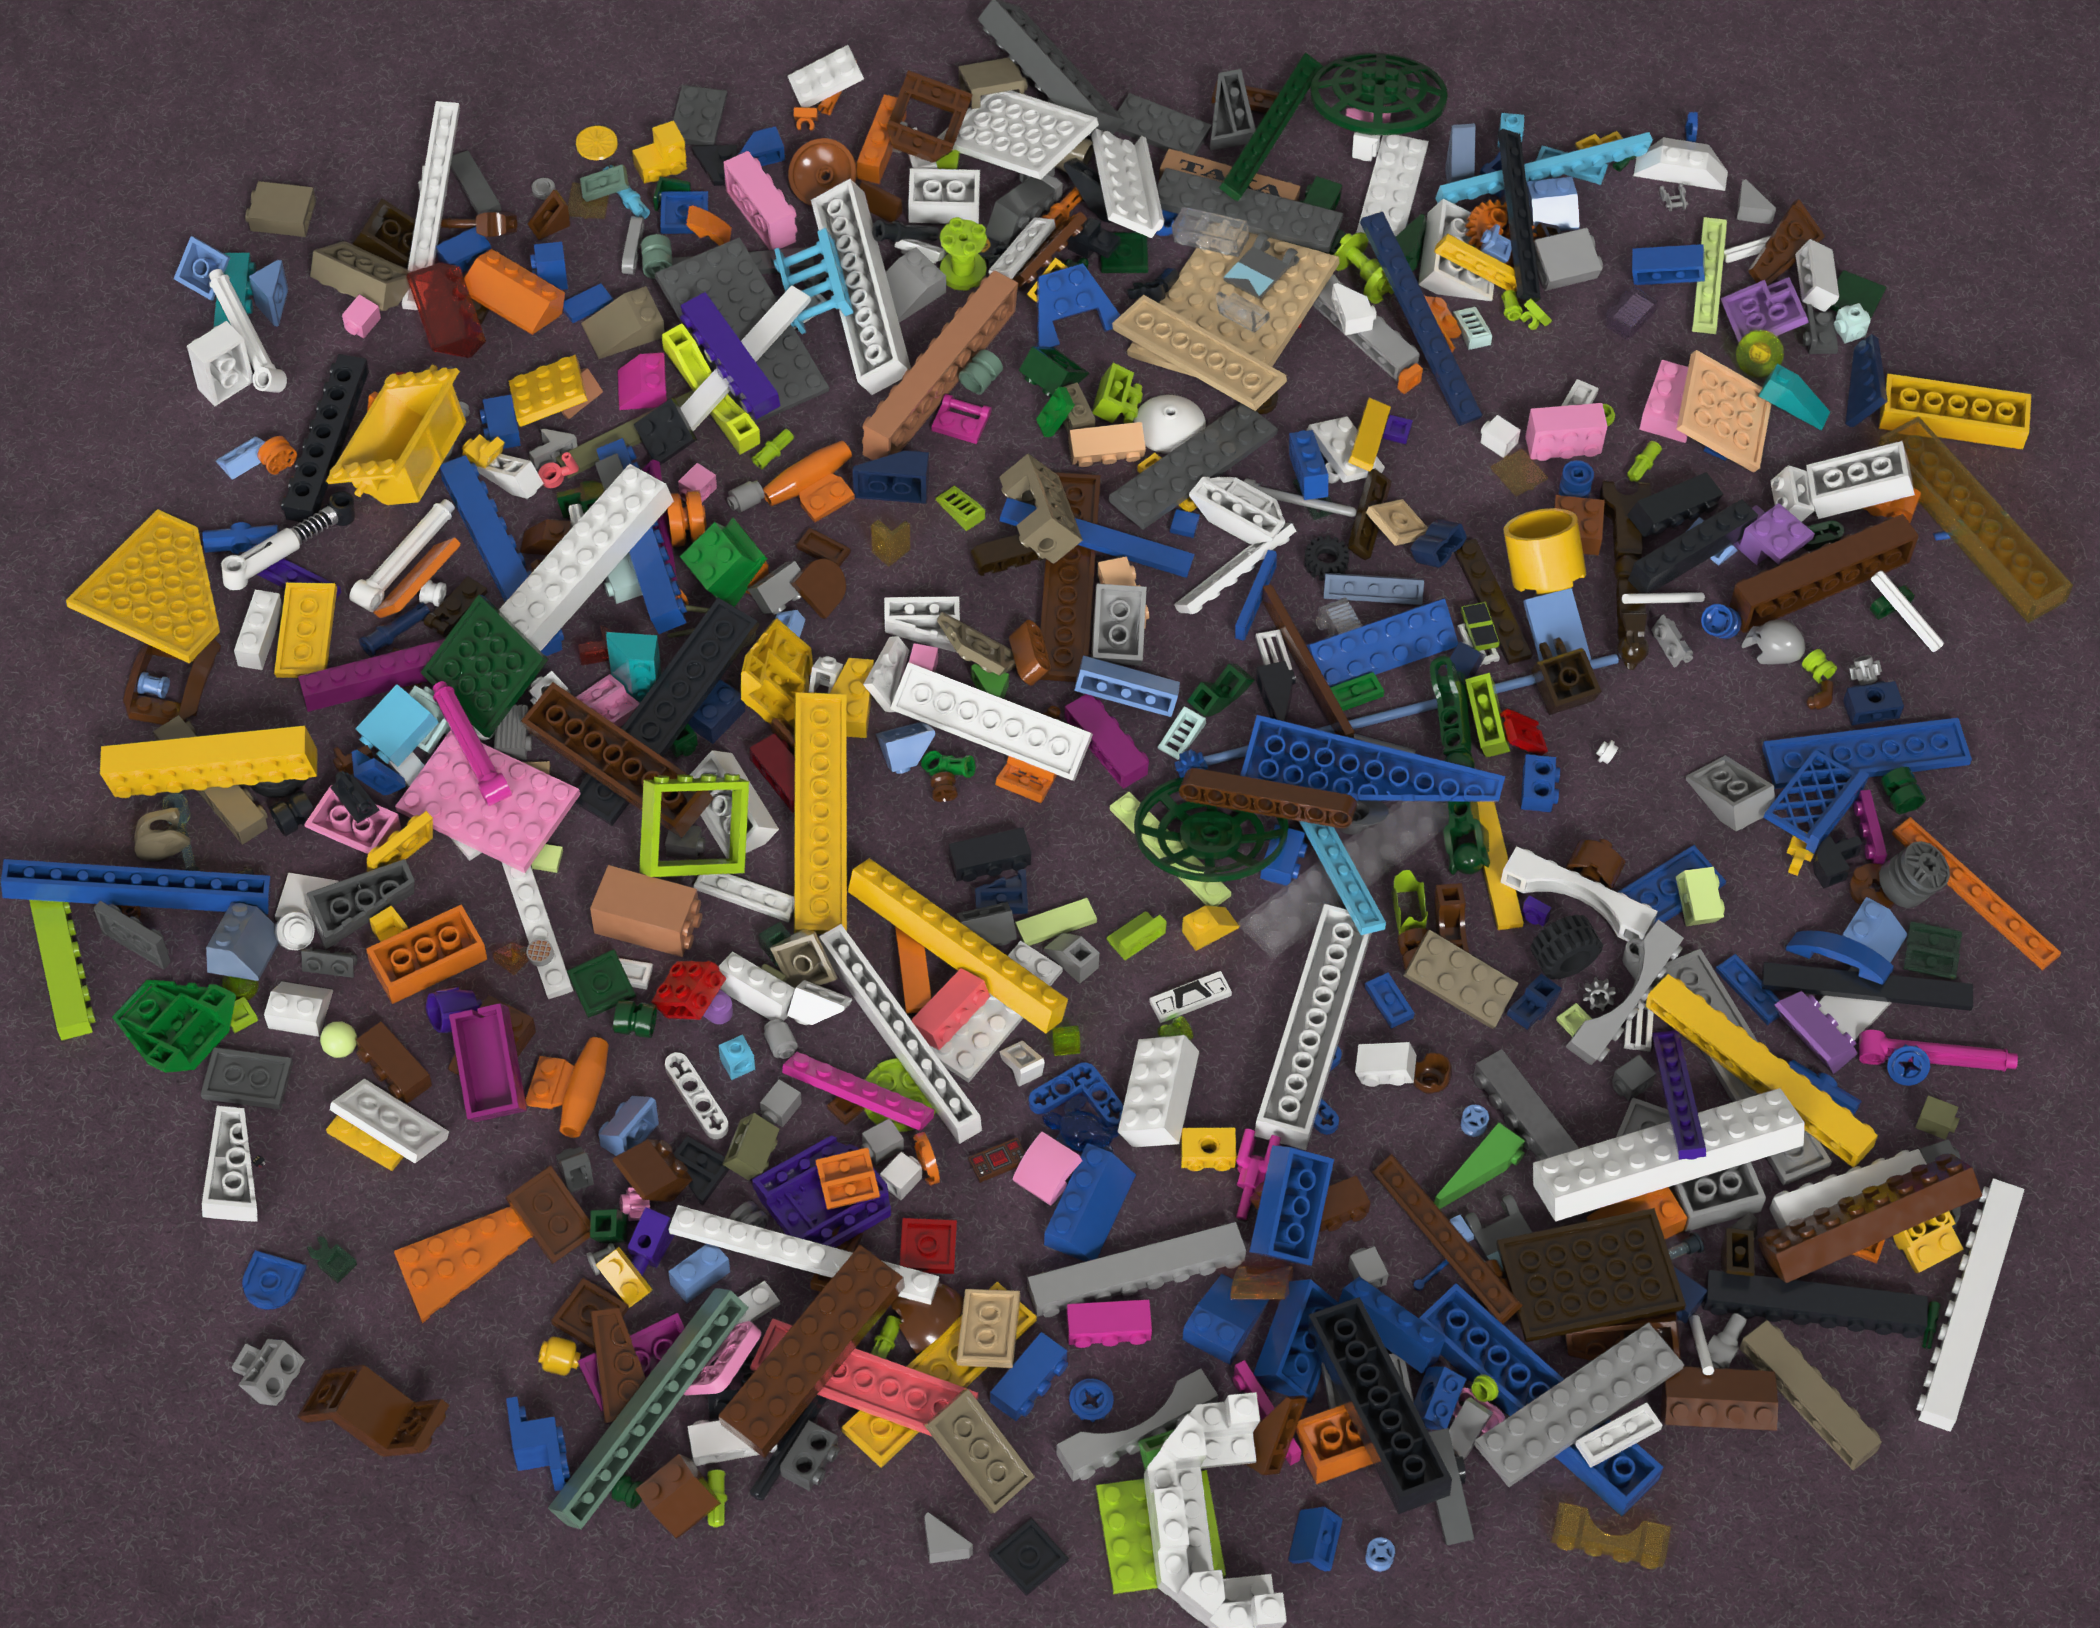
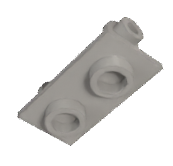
M1663 614L1651 631L1675 668L1681 660L1685 663L1690 662L1693 659V651L1688 647L1685 640L1680 641L1682 635L1675 626V622L1667 619Z

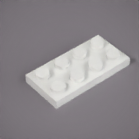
M363 1079L331 1102L330 1110L414 1163L418 1162L448 1138V1130L366 1079Z

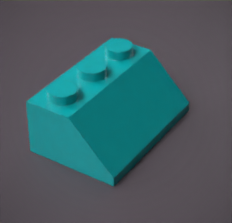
M607 632L606 639L611 675L624 685L626 693L641 702L662 674L657 635Z

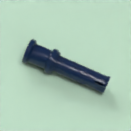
M420 602L386 626L379 625L376 627V631L369 636L359 638L362 649L370 657L376 655L377 650L385 645L390 646L393 644L395 637L426 618L430 610L426 605L424 606L423 602Z

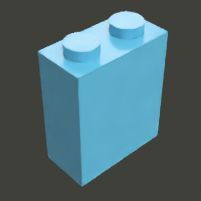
M396 684L356 727V730L361 735L359 740L365 746L368 745L370 749L374 746L378 750L376 755L386 764L391 761L398 767L435 728L439 721Z

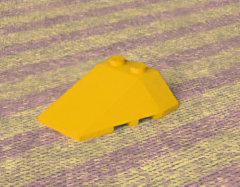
M778 618L772 621L745 655L741 672V700L769 724L772 723L774 718H785L795 729V693H809L808 675H811L813 667L812 650L810 646Z

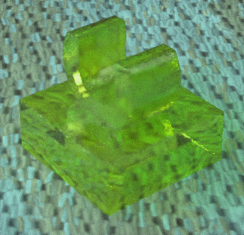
M1078 1025L1052 1029L1054 1056L1081 1053Z

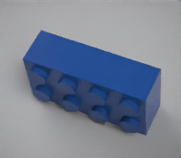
M1272 1145L1249 1252L1291 1263L1312 1266L1334 1159L1292 1147Z

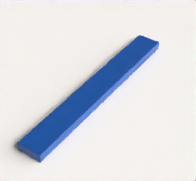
M1007 498L1000 515V522L1017 526V524L1035 511L1037 507ZM1075 518L1083 539L1078 545L1119 558L1127 556L1129 561L1185 578L1188 577L1195 554Z

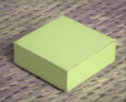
M545 844L531 864L532 869L557 873L563 854V847Z
M1575 1003L1557 1016L1556 1021L1573 1037L1579 1027L1585 1021L1592 1018Z

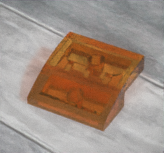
M1239 1266L1232 1282L1231 1299H1286L1289 1295V1282L1293 1278V1266Z

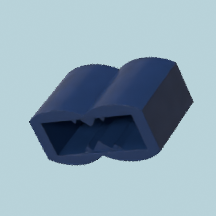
M1437 519L1428 527L1424 535L1415 540L1411 547V552L1416 563L1439 568L1450 559L1452 552L1461 548L1467 536L1461 523Z

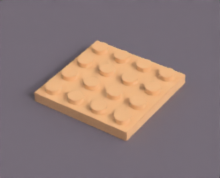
M1696 350L1690 356L1676 429L1751 472H1756L1760 469L1771 403L1759 397L1762 389L1761 386Z

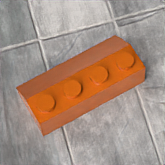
M493 249L476 258L459 286L460 292L532 335L557 319L563 312L564 291Z
M1344 1404L1299 1420L1296 1428L1305 1462L1316 1484L1373 1464Z

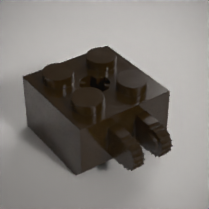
M1560 637L1553 641L1558 656H1552L1546 642L1540 643L1539 649L1543 660L1536 662L1531 669L1549 715L1595 701L1602 692L1585 650L1579 648L1567 652Z

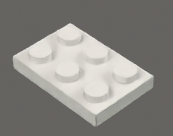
M848 45L788 75V79L802 108H809L864 80Z
M1348 416L1308 426L1307 431L1313 430L1321 453L1339 475L1343 483L1367 478V470L1348 462L1358 431ZM1376 456L1372 469L1375 468L1382 473L1385 467Z

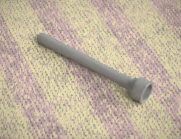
M1246 478L1244 481L1279 501L1354 517L1357 514V510L1354 507L1319 499L1304 500L1301 495L1261 487L1259 483H1256V480Z

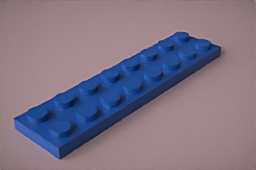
M1959 718L1764 741L1762 745L1774 789L1785 788L1814 750L1821 752L1857 774L1862 770L1868 773L1869 777L1884 776L1899 767H1909L1912 772L1970 765L1972 760ZM1814 760L1812 763L1814 770L1826 769L1825 765L1817 760ZM1834 775L1836 781L1849 780L1843 775ZM1828 776L1817 777L1819 784L1830 782ZM1811 777L1800 778L1802 786L1813 784Z

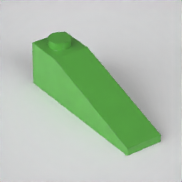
M1498 1123L1435 1197V1204L1441 1209L1503 1173L1511 1164L1516 1166L1525 1154L1522 1151L1525 1140L1501 1123Z

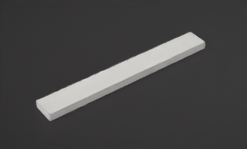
M791 285L741 340L755 362L811 302L810 296ZM717 369L711 373L680 408L692 431L701 424L730 391L728 380L726 378L722 379Z

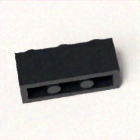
M1022 827L950 843L949 859L956 882L962 880L971 882L979 876H997L1002 871L1025 869L1028 865H1031V850Z

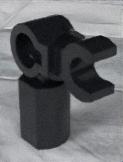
M1166 268L1153 282H1146L1144 285L1143 283H1134V289L1127 290L1129 299H1138L1143 295L1156 302L1165 299V293L1172 288L1179 278L1178 271L1175 268Z

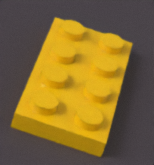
M286 583L274 670L276 677L298 678L301 675L327 669L337 594L335 583Z

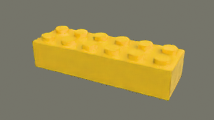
M1887 374L1885 386L1888 402L1881 406L1879 429L2016 449L2024 448L2030 428L2031 394Z

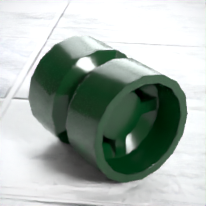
M1909 767L1896 768L1881 779V784L1887 796L1890 797L1894 810L1900 815L1917 810L1926 801L1925 795L1920 786L1916 784L1917 780Z
M619 999L614 1015V1033L629 1035L631 1032H635L636 1036L652 1038L657 1018V1005L642 1002L639 1006H636L635 1001Z

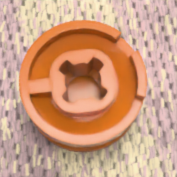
M276 436L267 440L260 447L257 457L266 466L270 474L276 475L278 471L280 472L286 467H291L295 463L297 452L290 446L285 437Z

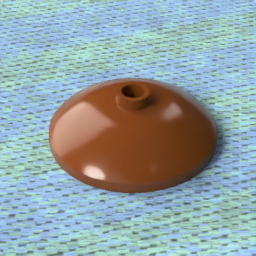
M828 138L815 139L800 147L794 154L788 171L792 191L802 202L809 206H812V199L848 179L855 183L857 177L856 162L851 152L840 142ZM829 173L830 178L828 180H824V175Z

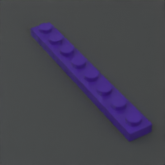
M1679 1032L1652 1033L1654 1050L1679 1160H1694L1699 1157H1706V1146Z

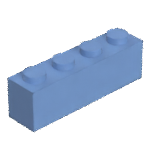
M1083 656L1074 691L1172 717L1178 698L1180 682Z

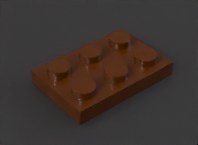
M551 1165L505 1197L552 1264L590 1238L591 1221Z

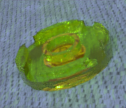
M1764 329L1753 330L1745 334L1739 341L1736 350L1737 361L1740 368L1747 375L1753 377L1768 376L1777 364L1781 365L1784 358V347L1780 338L1773 332Z

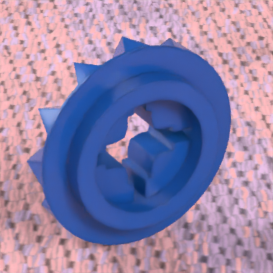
M1905 1044L1899 1049L1895 1048L1892 1055L1888 1057L1887 1070L1890 1077L1898 1084L1906 1086L1915 1085L1923 1081L1928 1075L1930 1060L1926 1052L1917 1045L1908 1046ZM1912 1057V1062L1915 1066L1908 1067L1904 1072V1065L1900 1062H1907Z
M1085 1379L1078 1382L1072 1388L1069 1396L1072 1412L1078 1415L1081 1420L1087 1419L1092 1422L1100 1418L1104 1419L1112 1410L1114 1402L1113 1393L1109 1386L1097 1379ZM1086 1394L1090 1395L1091 1398L1099 1397L1096 1400L1097 1408L1093 1407L1092 1404H1085L1087 1401Z

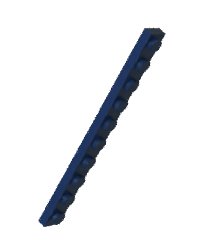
M1383 211L1363 217L1360 224L1458 425L1461 426L1480 419L1482 413Z

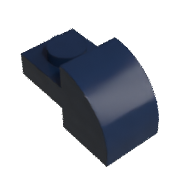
M1541 973L1526 988L1524 995L1509 1008L1507 1016L1528 1030L1538 1019L1541 1021L1551 1010L1562 988Z

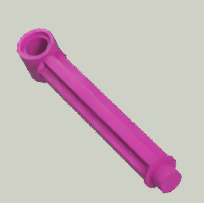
M444 681L436 683L433 686V699L437 702L479 781L478 787L486 804L491 806L512 796L503 774L497 773L455 695L453 687L448 686Z
M1865 1030L1859 1034V1060L1863 1064H1882L1892 1055L1895 1048L1899 1049L1905 1044L1908 1046L1917 1045L1925 1051L1929 1057L1930 1064L2002 1070L2005 1072L2007 1068L2016 1069L2018 1063L2017 1053H2008L2006 1048L2002 1050L1888 1039L1879 1030Z

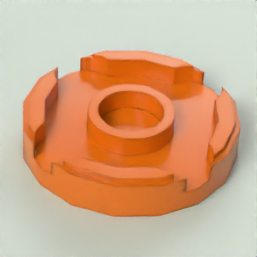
M925 1132L915 1134L913 1139L916 1141L914 1148L917 1159L924 1171L927 1170L929 1178H925V1181L929 1186L940 1183V1176L929 1139Z

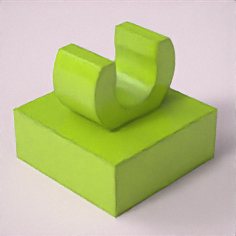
M1531 298L1524 304L1529 311L1524 312L1520 319L1525 322L1533 318V321L1528 325L1531 330L1538 328L1539 321L1544 326H1547L1552 321Z

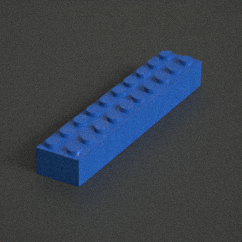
M1458 1284L1453 1285L1419 1318L1446 1337L1440 1354L1472 1383L1481 1374L1488 1375L1494 1379L1498 1387V1396L1492 1401L1509 1416L1564 1380ZM1610 1419L1607 1420L1606 1422H1604L1603 1424H1601L1600 1426H1598L1597 1428H1595V1429L1592 1430L1591 1432H1593V1431L1599 1429L1600 1427H1602V1426H1604V1425H1606V1424H1608V1423H1610V1422H1612V1421H1611ZM1576 1442L1555 1456L1620 1516H1623L1659 1481L1664 1468L1637 1443L1591 1468L1576 1447Z

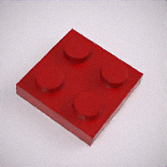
M903 1218L900 1266L925 1273L954 1274L957 1220Z

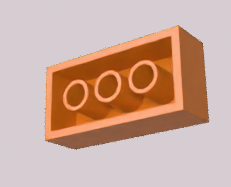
M462 904L366 948L369 963L392 1004L487 960L485 945Z

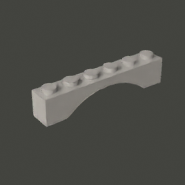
M1658 919L1638 945V973L1627 998L1613 1011L1601 1017L1585 1021L1568 1042L1566 1048L1590 1065L1596 1060L1601 1062L1610 1051L1606 1047L1611 1039L1616 1042L1625 1030L1621 1025L1626 1019L1631 1021L1638 1012L1639 1008L1636 1007V1004L1640 999L1645 1001L1648 994L1654 989L1650 986L1655 978L1659 981L1668 970L1665 964L1669 958L1674 961L1683 948L1679 944L1684 938Z
M1199 1369L1178 1380L1165 1405L1142 1424L1115 1433L1094 1434L1079 1432L1058 1443L1056 1455L1073 1482L1079 1478L1086 1480L1095 1474L1096 1469L1102 1466L1108 1468L1116 1464L1122 1455L1126 1453L1133 1455L1139 1452L1138 1441L1168 1432L1177 1427L1196 1405L1217 1403L1218 1394L1202 1369Z

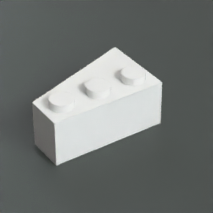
M959 597L884 598L885 633L956 652L937 622V618L941 612H944L960 621Z

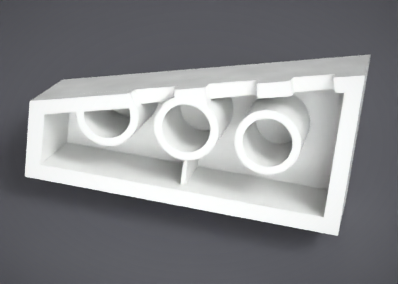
M217 1106L202 1199L203 1217L257 1221V1205L244 1108Z

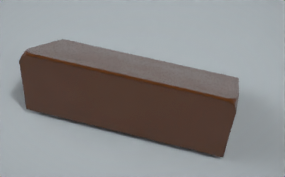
M863 180L861 182L860 188L865 193L869 212L890 223L896 221L902 214V199Z
M774 718L771 723L772 733H775L780 740H785L791 753L795 756V729L785 718Z

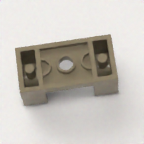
M1028 453L999 477L1003 486L1001 490L1007 498H1013L1014 500L1016 499L1017 501L1037 507L1035 511L1017 524L1020 534L1019 540L1026 548H1032L1041 559L1046 558L1054 564L1083 541L1060 477Z

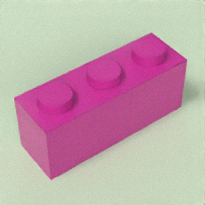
M1149 1300L1067 1304L1066 1315L1069 1345H1075L1078 1348H1086L1094 1343H1102L1104 1346H1115L1119 1342H1130L1133 1345H1140L1151 1340L1152 1325Z

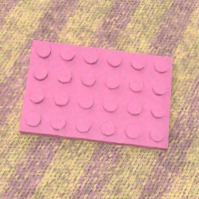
M450 730L396 804L397 812L412 818L415 815L420 816L427 811L433 817L434 830L526 873L580 796V790L482 743L497 773L503 774L512 793V796L488 806L478 787L479 781L452 730Z

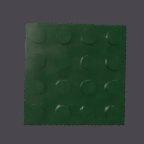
M478 595L420 673L433 686L438 682L444 681L448 686L453 687L454 693L470 723L484 737L490 738L549 659L485 596Z

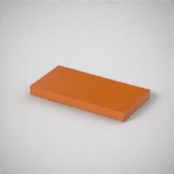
M454 537L434 545L373 613L377 617L383 618L400 612L459 548L461 543Z

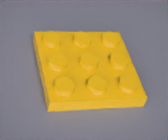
M576 355L561 358L555 363L541 366L532 372L518 375L514 379L509 380L516 420L520 427L588 401Z

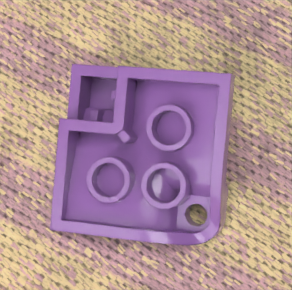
M1789 277L1769 286L1763 280L1720 298L1741 350L1745 353H1749L1750 348L1755 343L1763 342L1767 344L1771 338L1809 323ZM1764 332L1763 334H1758L1762 335V337H1757L1761 340H1756L1750 345L1743 341L1750 333Z

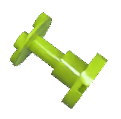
M955 217L941 230L940 243L949 254L941 261L940 270L946 275V285L955 290L966 291L973 287L976 288L980 286L981 281L986 277L987 267L985 260L978 254L985 247L987 241L986 229L982 224Z
M1363 232L1354 235L1346 234L1340 241L1341 246L1333 254L1339 257L1340 262L1336 270L1341 271L1354 264L1361 270L1360 277L1367 282L1364 287V296H1367L1371 303L1377 304L1384 300L1381 296L1387 292L1391 295L1394 293L1379 261L1377 259L1370 260L1363 254L1368 245L1366 234Z

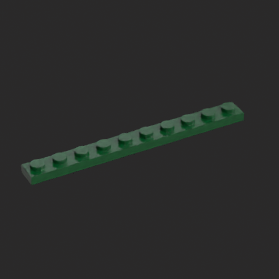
M1306 52L1295 66L1219 186V189L1237 202L1246 191L1308 92L1315 74L1323 67L1322 64Z

